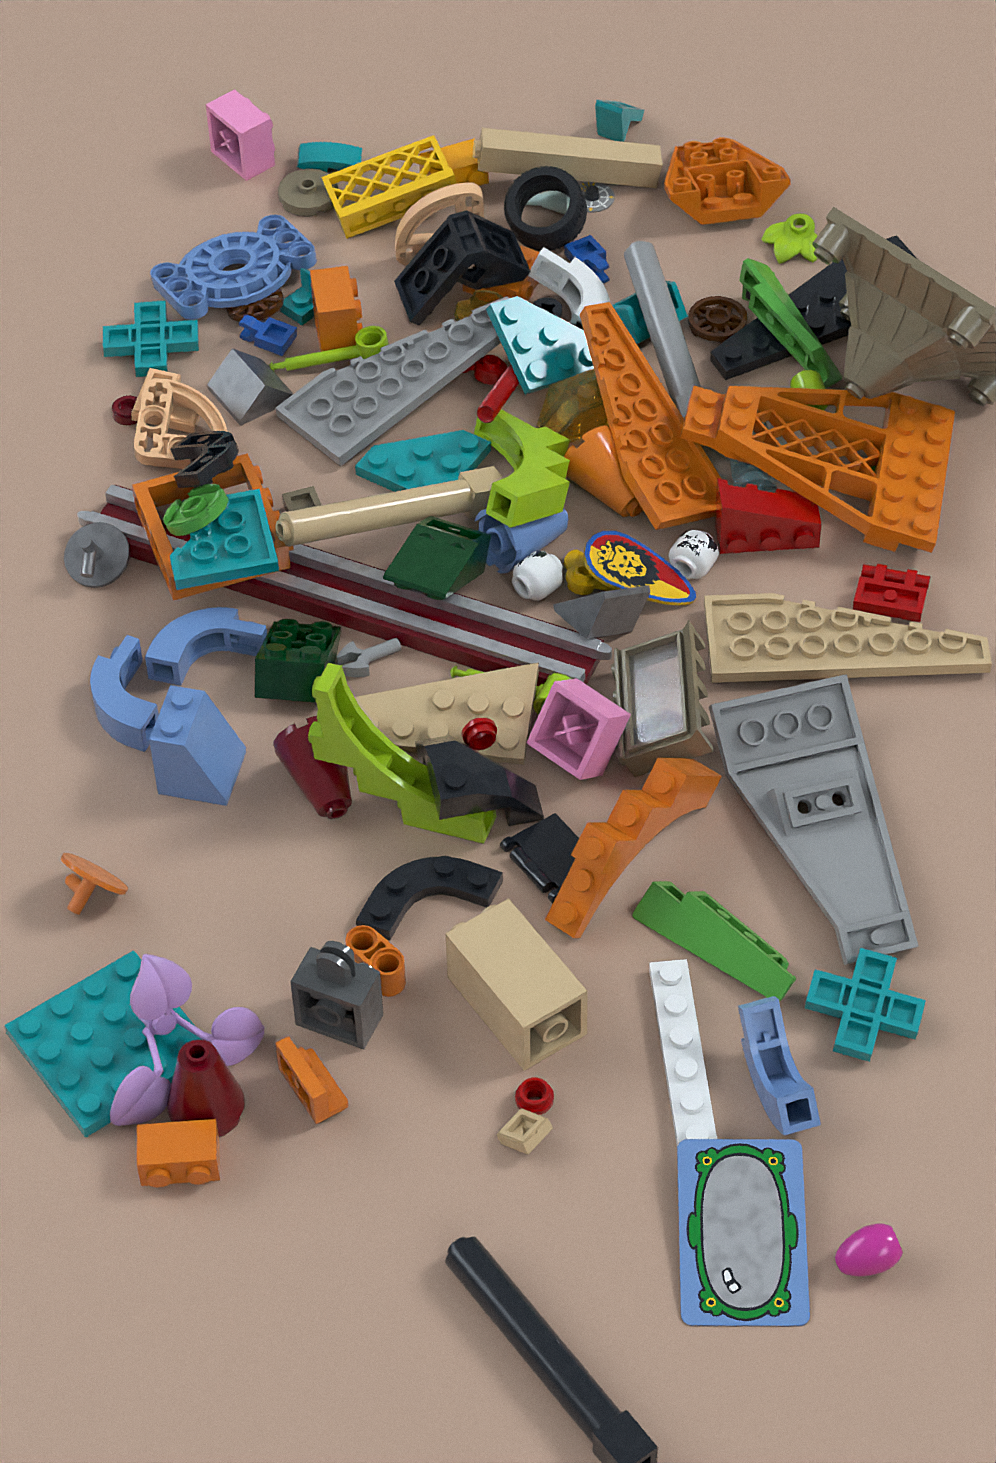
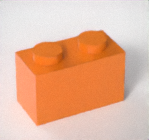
M216 1119L137 1125V1169L141 1186L165 1187L169 1184L178 1183L201 1185L209 1181H220V1147Z

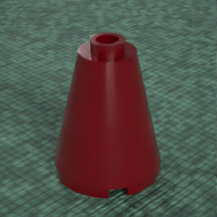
M317 716L306 718L308 725L297 729L294 723L277 735L273 741L275 754L318 815L328 819H337L344 816L352 804L348 767L314 758L312 743L308 740V734L312 723L317 722Z
M192 1040L186 1043L178 1054L167 1102L168 1115L171 1122L216 1119L219 1137L225 1136L236 1128L240 1122V1116L245 1107L244 1093L216 1047L206 1040Z

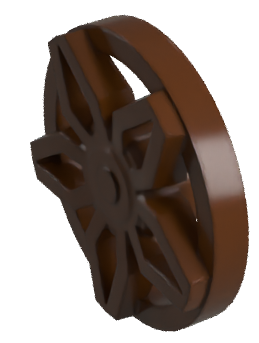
M711 296L693 304L689 310L688 324L695 337L698 336L708 341L720 342L721 344L747 325L748 316L746 309L738 301L723 296ZM710 305H718V306L711 307V308H710V307H706V306H710ZM732 308L736 310L740 314V316L731 314ZM694 316L699 319L697 323L694 321Z

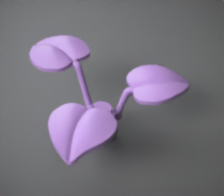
M144 954L139 974L132 988L130 1005L132 1011L146 1026L142 1033L146 1036L149 1044L154 1071L147 1066H140L124 1078L112 1103L110 1112L111 1123L117 1126L144 1123L156 1118L167 1107L171 1083L166 1078L160 1077L163 1067L154 1038L155 1034L166 1035L175 1028L176 1024H179L202 1040L212 1043L226 1065L231 1066L248 1057L261 1042L265 1027L258 1016L250 1009L233 1007L227 1009L215 1019L211 1028L212 1034L203 1032L181 1018L172 1009L182 1006L190 997L192 981L188 973L173 961L159 956Z

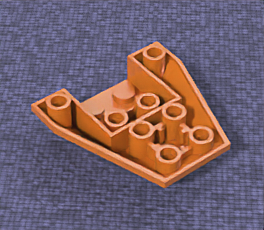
M726 137L716 138L713 142L700 143L698 141H689L684 143L683 146H675L664 181V189L670 200L701 225L762 217L791 185V179L783 167L736 140Z

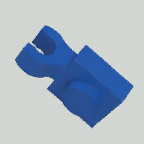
M591 235L564 245V255L571 262L576 257L587 265L599 277L602 283L610 281V278L604 272V270L609 269L606 250Z
M245 315L239 322V326L244 327L240 333L241 339L247 342L254 341V346L280 356L284 355L297 337V327L271 317L264 323L250 315Z

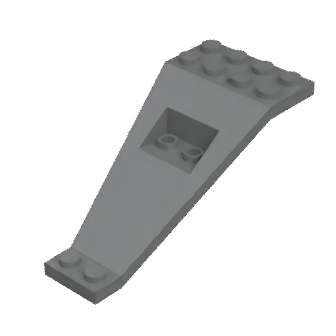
M847 674L711 704L709 711L726 777L834 927L843 964L856 962L860 948L887 955L919 947ZM833 794H839L842 797L843 803L841 806H837L832 802ZM799 802L807 804V814H802L798 811L797 805Z

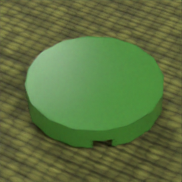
M205 484L196 487L187 493L189 498L183 502L180 498L175 500L166 510L163 518L170 534L175 536L187 535L200 530L215 520L224 511L229 501L225 491L219 485Z

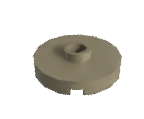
M302 169L286 175L278 188V196L281 203H283V208L298 216H314L316 211L324 210L326 212L330 210L333 205L321 178L329 173L319 169ZM337 183L333 184L332 187L338 189Z

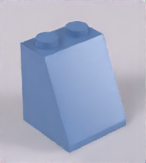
M170 685L149 738L158 794L227 806L246 754V746L205 691Z

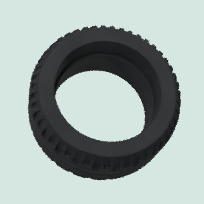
M540 166V168H531L530 171L527 170L525 173H522L510 185L505 196L504 214L511 231L514 232L516 239L520 243L533 250L541 251L544 247L549 251H555L571 241L573 242L578 237V234L581 233L587 218V203L579 183L571 174L557 167ZM558 191L570 198L567 212L553 225L533 227L522 221L525 205L532 197L541 192Z

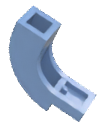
M206 608L187 613L166 625L150 644L145 655L148 679L181 686L190 666L203 655L216 651H230L256 656L267 636L266 625L239 620L238 609Z
M126 635L120 646L114 648L110 659L98 655L92 667L90 685L96 716L103 729L116 741L145 752L150 744L149 738L159 713L157 704L136 698L125 691L143 662L139 639Z
M772 996L739 1005L738 1010L744 1034L741 1043L754 1087L772 1124L783 1135L821 1125L814 1088L803 1080L792 1058L779 999Z

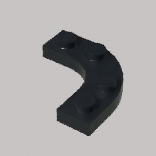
M226 431L190 433L170 448L175 460L189 459L192 462L178 472L174 479L179 488H196L205 484H212V478L217 474L224 473L234 467L233 461L238 455L239 448L233 435Z
M450 856L427 857L408 862L391 871L376 885L357 917L356 925L370 926L385 939L391 940L411 906L425 897L435 895L452 896L487 908L491 905L503 883V872Z

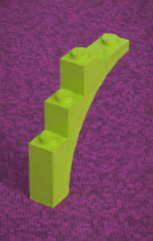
M502 409L491 423H483L477 417L474 435L490 441L491 445L507 459L515 471L508 477L492 483L486 514L512 528L563 512L570 481L565 479L570 460L563 456L568 450L570 440L546 426L537 429Z
M328 663L322 675L316 677L312 687V696L316 698L318 711L317 722L312 723L309 729L308 740L312 743L314 758L353 768V774L357 777L359 792L396 800L398 808L401 809L404 825L484 844L497 817L496 810L439 820L427 767L391 742L371 722L358 705L348 687L342 666Z

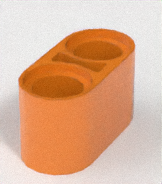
M361 925L350 929L345 938L346 946L354 951L356 963H366L375 970L380 971L382 996L391 997L401 993L406 985L405 961L402 953L370 926Z

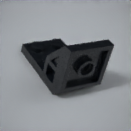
M466 210L447 217L394 280L409 321L420 326L457 282L474 290H480L523 281L531 271L513 231Z

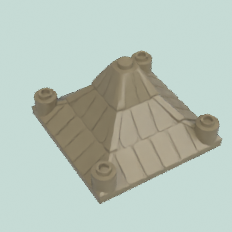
M833 207L826 216L828 223L812 245L816 249L814 255L819 260L830 265L831 262L840 263L843 259L847 269L845 273L847 293L839 302V306L842 308L840 314L851 322L844 369V381L847 383L845 389L858 399H861L863 396L872 399L907 387L913 382L952 380L964 376L972 378L967 385L971 391L968 394L969 397L981 406H984L986 403L993 405L996 401V308Z

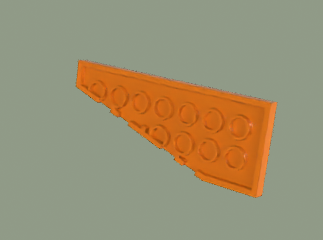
M606 302L585 306L580 313L583 330L622 475L655 530L715 517L717 478H722L700 444L680 438L684 418L612 304Z

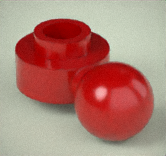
M486 355L462 373H468L472 370L474 371V377L484 384L495 385L507 369V365L498 356Z

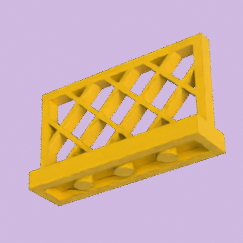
M435 135L321 177L346 239L403 218L410 207L427 194L440 188L457 184L454 172L449 167ZM433 148L429 158L418 156L421 151ZM397 160L405 161L401 169L391 167L390 165ZM413 163L423 165L420 173L408 170ZM431 168L441 170L439 172L427 176ZM367 171H376L373 179L362 177L363 173ZM384 174L395 176L391 184L380 182ZM403 178L413 180L412 182L399 186ZM341 181L348 182L344 190L332 187L333 184ZM356 184L367 187L362 195L352 192ZM375 189L385 191L370 197ZM346 200L356 202L342 208Z

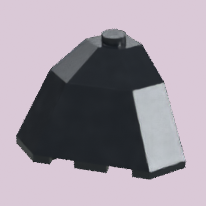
M450 735L415 741L419 762L427 767L439 820L504 808L508 826L544 819L535 784Z

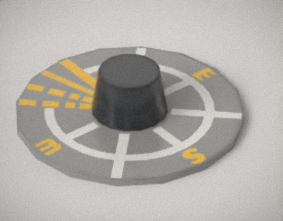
M596 182L579 184L586 199L587 212H600L613 204L615 196L609 186Z

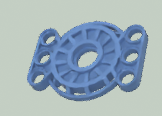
M274 214L265 216L259 221L257 233L234 232L211 238L194 247L183 257L179 264L170 262L157 264L151 269L150 275L153 286L158 293L183 318L193 320L206 315L209 307H237L269 296L285 284L291 275L292 269H309L316 264L317 257L314 245L283 216ZM232 264H245L244 267L237 270L223 271L225 267Z

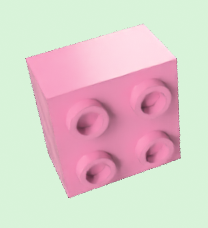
M235 89L206 104L210 147L213 154L246 181L275 166V146L272 139L273 123L267 113L259 110L250 99L243 97Z
M577 678L555 681L526 743L579 780L603 776L631 714Z

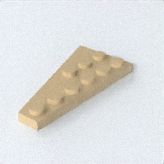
M539 662L357 696L355 699L371 722L391 742L406 752L417 753L415 741L449 735L464 743L461 735L464 726L474 718H489L495 722L497 727L496 741L491 747L476 751L495 762L524 765L528 745L526 742L529 738L533 702L538 680Z

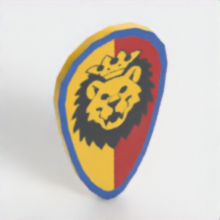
M601 531L594 534L584 547L583 558L586 568L596 580L605 586L619 590L649 585L650 594L647 600L666 605H689L696 599L695 590L679 570L649 547L627 534L618 531Z

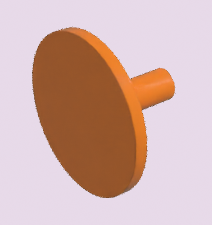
M63 853L60 858L68 868L75 872L69 874L65 879V884L75 893L67 906V909L80 915L96 885L117 894H126L128 890L127 885L100 866L70 853Z

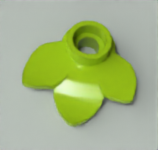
M803 213L793 214L785 222L774 223L765 230L762 241L774 244V254L779 264L788 261L799 253L810 262H815L818 259L814 255L816 249L812 245L818 235L814 232V220L809 215ZM802 225L803 227L797 228L795 226Z

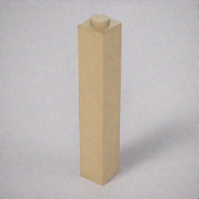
M482 128L480 139L474 140L473 158L478 159V171L521 175L527 170L530 171L531 168L553 166L565 170L577 181L657 188L662 169L660 145Z

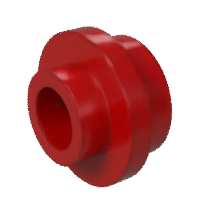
M474 718L464 726L461 735L464 743L472 749L484 750L495 743L497 727L495 722L489 718Z
M538 1077L528 1078L517 1088L515 1102L519 1109L522 1108L541 1115L552 1107L554 1092L545 1080ZM535 1096V1097H539L540 1099H539V1100H530L529 1098Z

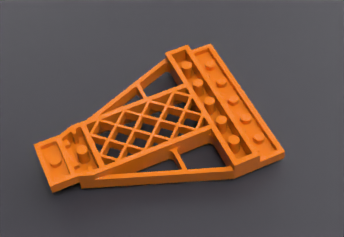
M693 386L680 438L711 447L728 458L756 466L863 533L864 543L893 552L896 551L899 543L932 553L936 545L955 417L954 410L896 392L868 399L865 396L858 399L847 390L728 386L726 394L723 395L709 389ZM808 405L836 406L835 413H830ZM844 406L885 408L882 428L845 417L843 414ZM769 421L774 428L768 430L762 422ZM800 430L806 438L799 439L794 432ZM782 436L788 444L781 445L776 438ZM831 440L836 445V448L831 449L826 444V441ZM814 446L819 454L813 455L808 448ZM863 450L868 457L863 459L857 451ZM845 456L850 461V464L845 465L839 457ZM876 466L875 472L870 467ZM829 489L870 501L868 515H864L829 493Z

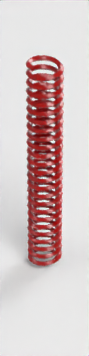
M511 365L507 367L477 409V417L483 423H491L519 385Z

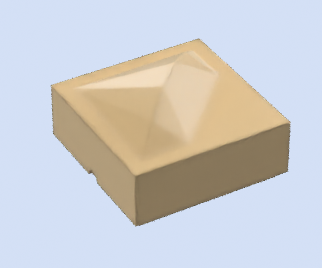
M521 1108L496 1135L502 1145L529 1155L553 1127L548 1118Z

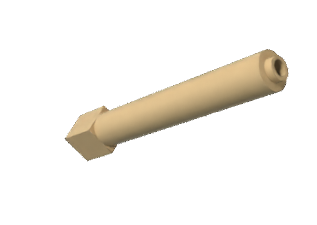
M495 466L460 472L458 480L283 512L276 522V534L279 540L283 541L286 546H294L418 522L428 516L439 518L465 513L469 519L475 518L481 510L487 508L492 483L503 479Z

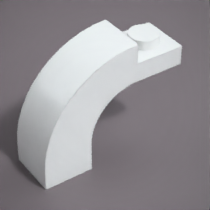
M543 247L528 276L561 296L571 310L572 319L569 323L583 330L580 318L581 311L585 306L610 302L607 290L599 277L582 261L575 257L569 263Z

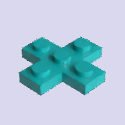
M166 301L134 303V324L103 326L104 357L135 355L136 377L147 376L149 368L168 372V353L199 351L198 320L167 322Z
M860 948L852 979L817 969L814 970L804 1008L841 1019L833 1052L870 1062L878 1030L916 1040L926 1000L889 990L897 961L896 957Z

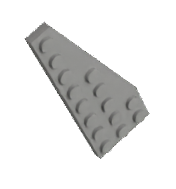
M506 296L474 309L471 316L455 322L453 318L442 323V328L430 333L427 330H423L380 348L381 352L364 360L361 356L350 360L351 365L336 371L333 367L323 371L275 408L277 417L338 465L342 466L501 343L486 308L492 303L509 299V297Z

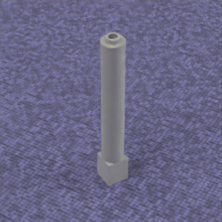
M636 241L625 250L624 258L670 398L685 419L693 386L701 387L655 248L650 242Z

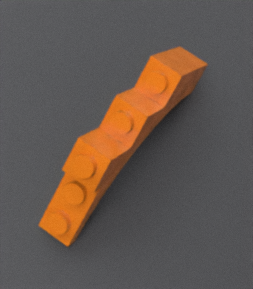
M657 758L642 790H622L607 822H587L571 854L576 859L545 920L572 938H581L596 909L628 864L647 843L677 818L693 810L706 808L722 776L695 759Z

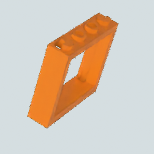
M248 453L239 455L233 461L234 467L224 473L217 474L212 478V484H217L222 489L246 483L249 490L260 489L278 559L279 571L291 568L289 551L294 550V547L286 546L277 537L275 526L279 520L280 512L278 510L273 511L271 492L268 487L263 488L261 485L263 484L261 470L258 465L253 466ZM177 473L132 484L136 511L173 601L271 574L266 573L176 590L170 563V554L173 552L156 507L173 503L179 498L181 500L189 498L187 493L194 489V487L179 488L174 479Z

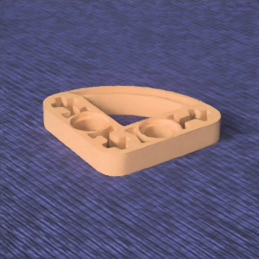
M459 183L446 186L427 194L411 206L401 219L396 231L395 255L397 261L406 266L434 234L413 233L425 219L441 209L455 205V213L467 210L484 218V202L481 188L475 183ZM466 197H472V207H466ZM412 248V251L406 252V249Z
M154 378L148 381L143 389L134 438V452L137 461L149 466L184 469L192 463L189 459L175 460L170 448L187 436L168 434L173 401L181 403L199 414L211 431L228 432L219 410L205 395L186 384L163 378ZM158 391L163 392L160 395V406L155 405L154 396H156ZM151 416H157L163 421L160 425L151 427L145 424V420ZM148 437L153 438V448H151L150 452H144L148 445Z

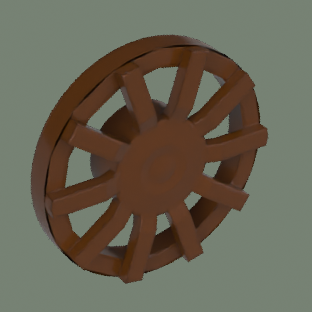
M279 288L269 296L259 301L242 305L234 311L232 308L235 307L226 308L227 313L231 319L238 322L245 315H250L257 320L265 319L282 307L284 303L283 292Z

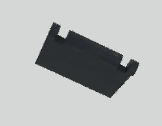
M554 813L511 837H505L501 841L500 847L505 852L511 851L510 858L542 893H547L555 887L547 897L553 904L576 859L571 854L579 837Z

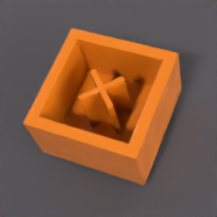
M348 266L310 270L313 312L320 352L356 345L355 336L363 328L362 323H357V320L362 318V307L360 299L354 300V297H358L356 278H350Z

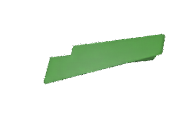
M749 258L743 260L739 281L751 293L748 308L805 370H814L821 375L825 389L841 381L843 376L771 268L766 264Z
M653 881L633 912L632 916L637 921L767 998L775 996L781 1001L796 980V977L786 970L789 963L782 954L705 891H688L685 895L670 881Z

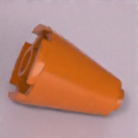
M609 426L596 427L585 433L581 437L585 442L577 449L572 445L563 456L570 460L566 477L622 517L637 516L643 509L623 478Z

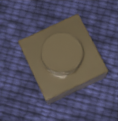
M314 486L282 494L286 512L321 505Z

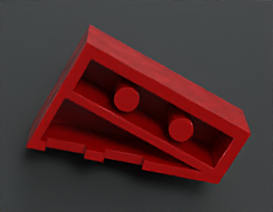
M717 478L715 530L719 554L820 548L822 523L817 504L795 491L776 489L775 493L758 490L757 485L747 483L745 488L728 485L727 480Z

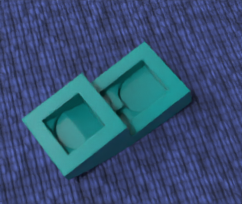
M335 142L301 143L298 147L296 168L319 169L327 172L328 168L342 170L361 162L362 148Z

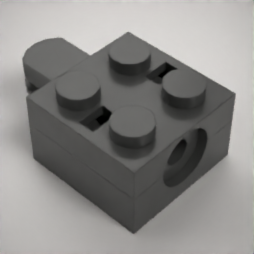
M327 941L321 950L310 947L290 981L295 1025L364 1050L384 1015L380 971L375 970L366 963H356L354 951L340 942Z

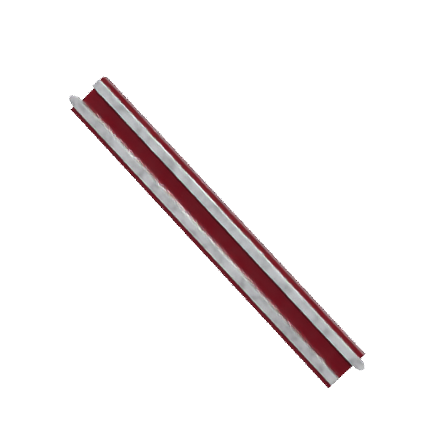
M111 484L105 492L107 504L100 513L94 511H79L77 513L78 522L81 526L103 522L117 527L128 540L130 557L159 566L136 511L133 490ZM170 503L156 507V510L174 551L177 547L182 548L188 542L190 534L175 536L168 531L163 518L166 510L172 504ZM304 544L294 545V550L289 551L291 568L224 586V588L387 641L397 638L402 646L482 672L539 662L537 686L544 684L548 676L554 673L566 675L571 679L577 678L587 685L600 660H610L612 658V648L604 643L602 639H586L577 631L458 593H454L443 600L431 599L425 595V592L415 589L403 590L395 587L394 582L384 580L383 575L386 570Z

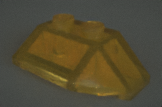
M594 368L549 385L536 424L537 429L546 426L570 440L569 443L582 439L581 437L585 433L596 427L609 426Z

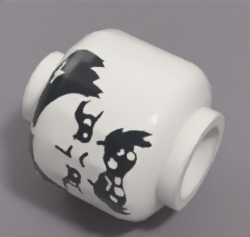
M692 529L686 530L679 536L671 547L668 556L670 564L679 570L686 579H701L716 562L719 551L710 534Z
M539 550L534 551L514 566L512 578L514 589L524 599L535 601L544 599L561 586L563 581L562 564L553 554Z

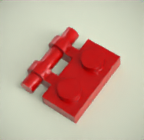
M877 563V566L863 564L852 610L921 622L931 576L918 574V570L907 569V572L888 569V565Z

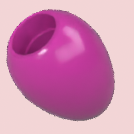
M876 1223L864 1226L846 1238L836 1251L835 1261L839 1270L846 1275L871 1276L885 1272L895 1266L902 1257L903 1251L892 1226Z

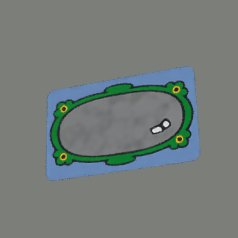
M792 1139L682 1140L677 1147L682 1320L688 1325L698 1326L805 1325L810 1319L803 1152L801 1144Z

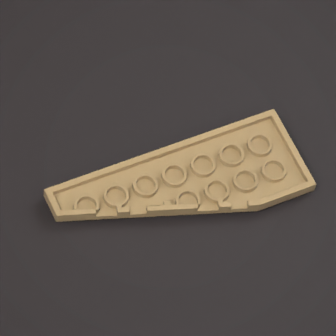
M775 593L704 596V613L712 683L827 679L847 674V678L991 672L992 661L987 637L950 629H945V632L922 629L923 624L911 621L909 626L893 623L891 622V617L843 607H838L837 610L815 607L816 602L804 599L802 604L784 600V595Z

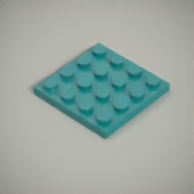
M134 950L4 1025L8 1037L85 1138L111 1123L110 1112L114 1097L121 1082L131 1071L140 1066H147L154 1071L149 1044L146 1036L142 1033L146 1026L132 1011L130 1005L132 988L139 974L142 961ZM180 1007L172 1008L181 1018L194 1025ZM176 1024L175 1028L166 1035H154L163 1067L160 1077L166 1078L170 1083H172L180 1049L192 1040H202L179 1024Z

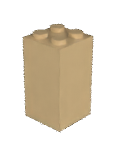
M509 898L497 905L487 907L478 916L467 922L456 924L449 932L445 933L447 975L449 980L524 1071L587 1035L588 991Z

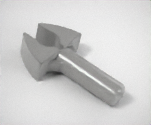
M393 638L363 650L358 649L354 641H352L337 655V664L343 665L342 668L345 676L366 677L370 675L368 665L370 662L400 651L401 643L397 638Z

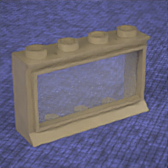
M689 620L682 630L622 650L614 648L615 663L611 665V671L616 681V690L613 691V700L616 705L631 714L619 739V745L616 746V755L620 764L626 765L634 777L651 772L657 758L693 759L713 752V745L701 730V727L710 725V720L707 712L699 703L700 699L708 697L706 687L697 675L698 672L705 670V663L697 652L705 649V643Z

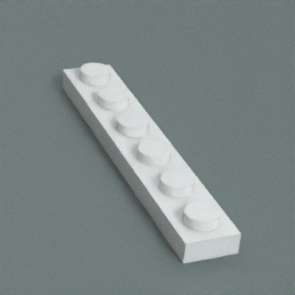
M687 959L650 962L649 974L677 1147L685 1139H717Z

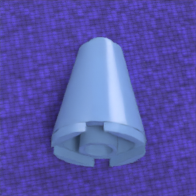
M564 508L561 513L512 528L487 515L486 509L481 510L475 518V522L479 520V530L477 531L491 535L486 564L488 566L495 564L500 569L496 571L498 573L513 571L517 563L534 551L543 549L563 534L568 526V514Z

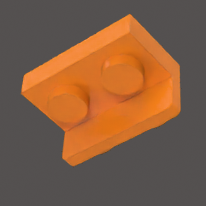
M289 1036L275 1043L278 1068L315 1124L348 1108L347 1098L312 1048L307 1050L303 1047L297 1048Z

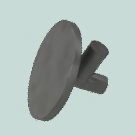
M103 522L91 523L77 530L69 539L64 552L65 567L70 576L79 584L92 588L103 587L116 581L125 571L130 559V546L125 535L117 527Z

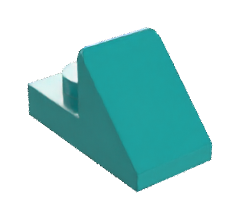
M597 99L595 104L597 133L602 137L624 142L631 121H642L645 110L620 101Z
M301 268V287L284 299L280 312L303 326L314 317L310 271Z

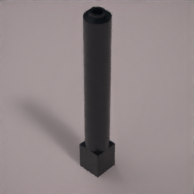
M460 1237L455 1240L447 1250L446 1265L593 1443V1453L601 1463H657L658 1446L627 1409L623 1412L620 1411L478 1238Z

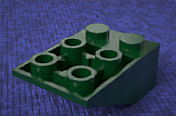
M428 516L416 524L385 571L383 579L394 582L395 587L403 590L415 589L425 592V595L431 599H446L484 573L491 535Z
M294 619L274 621L255 657L254 698L316 703V698L312 696L313 683L317 676L322 675L328 663L335 664L342 627L332 626L331 623L325 621H318L312 624L298 623Z

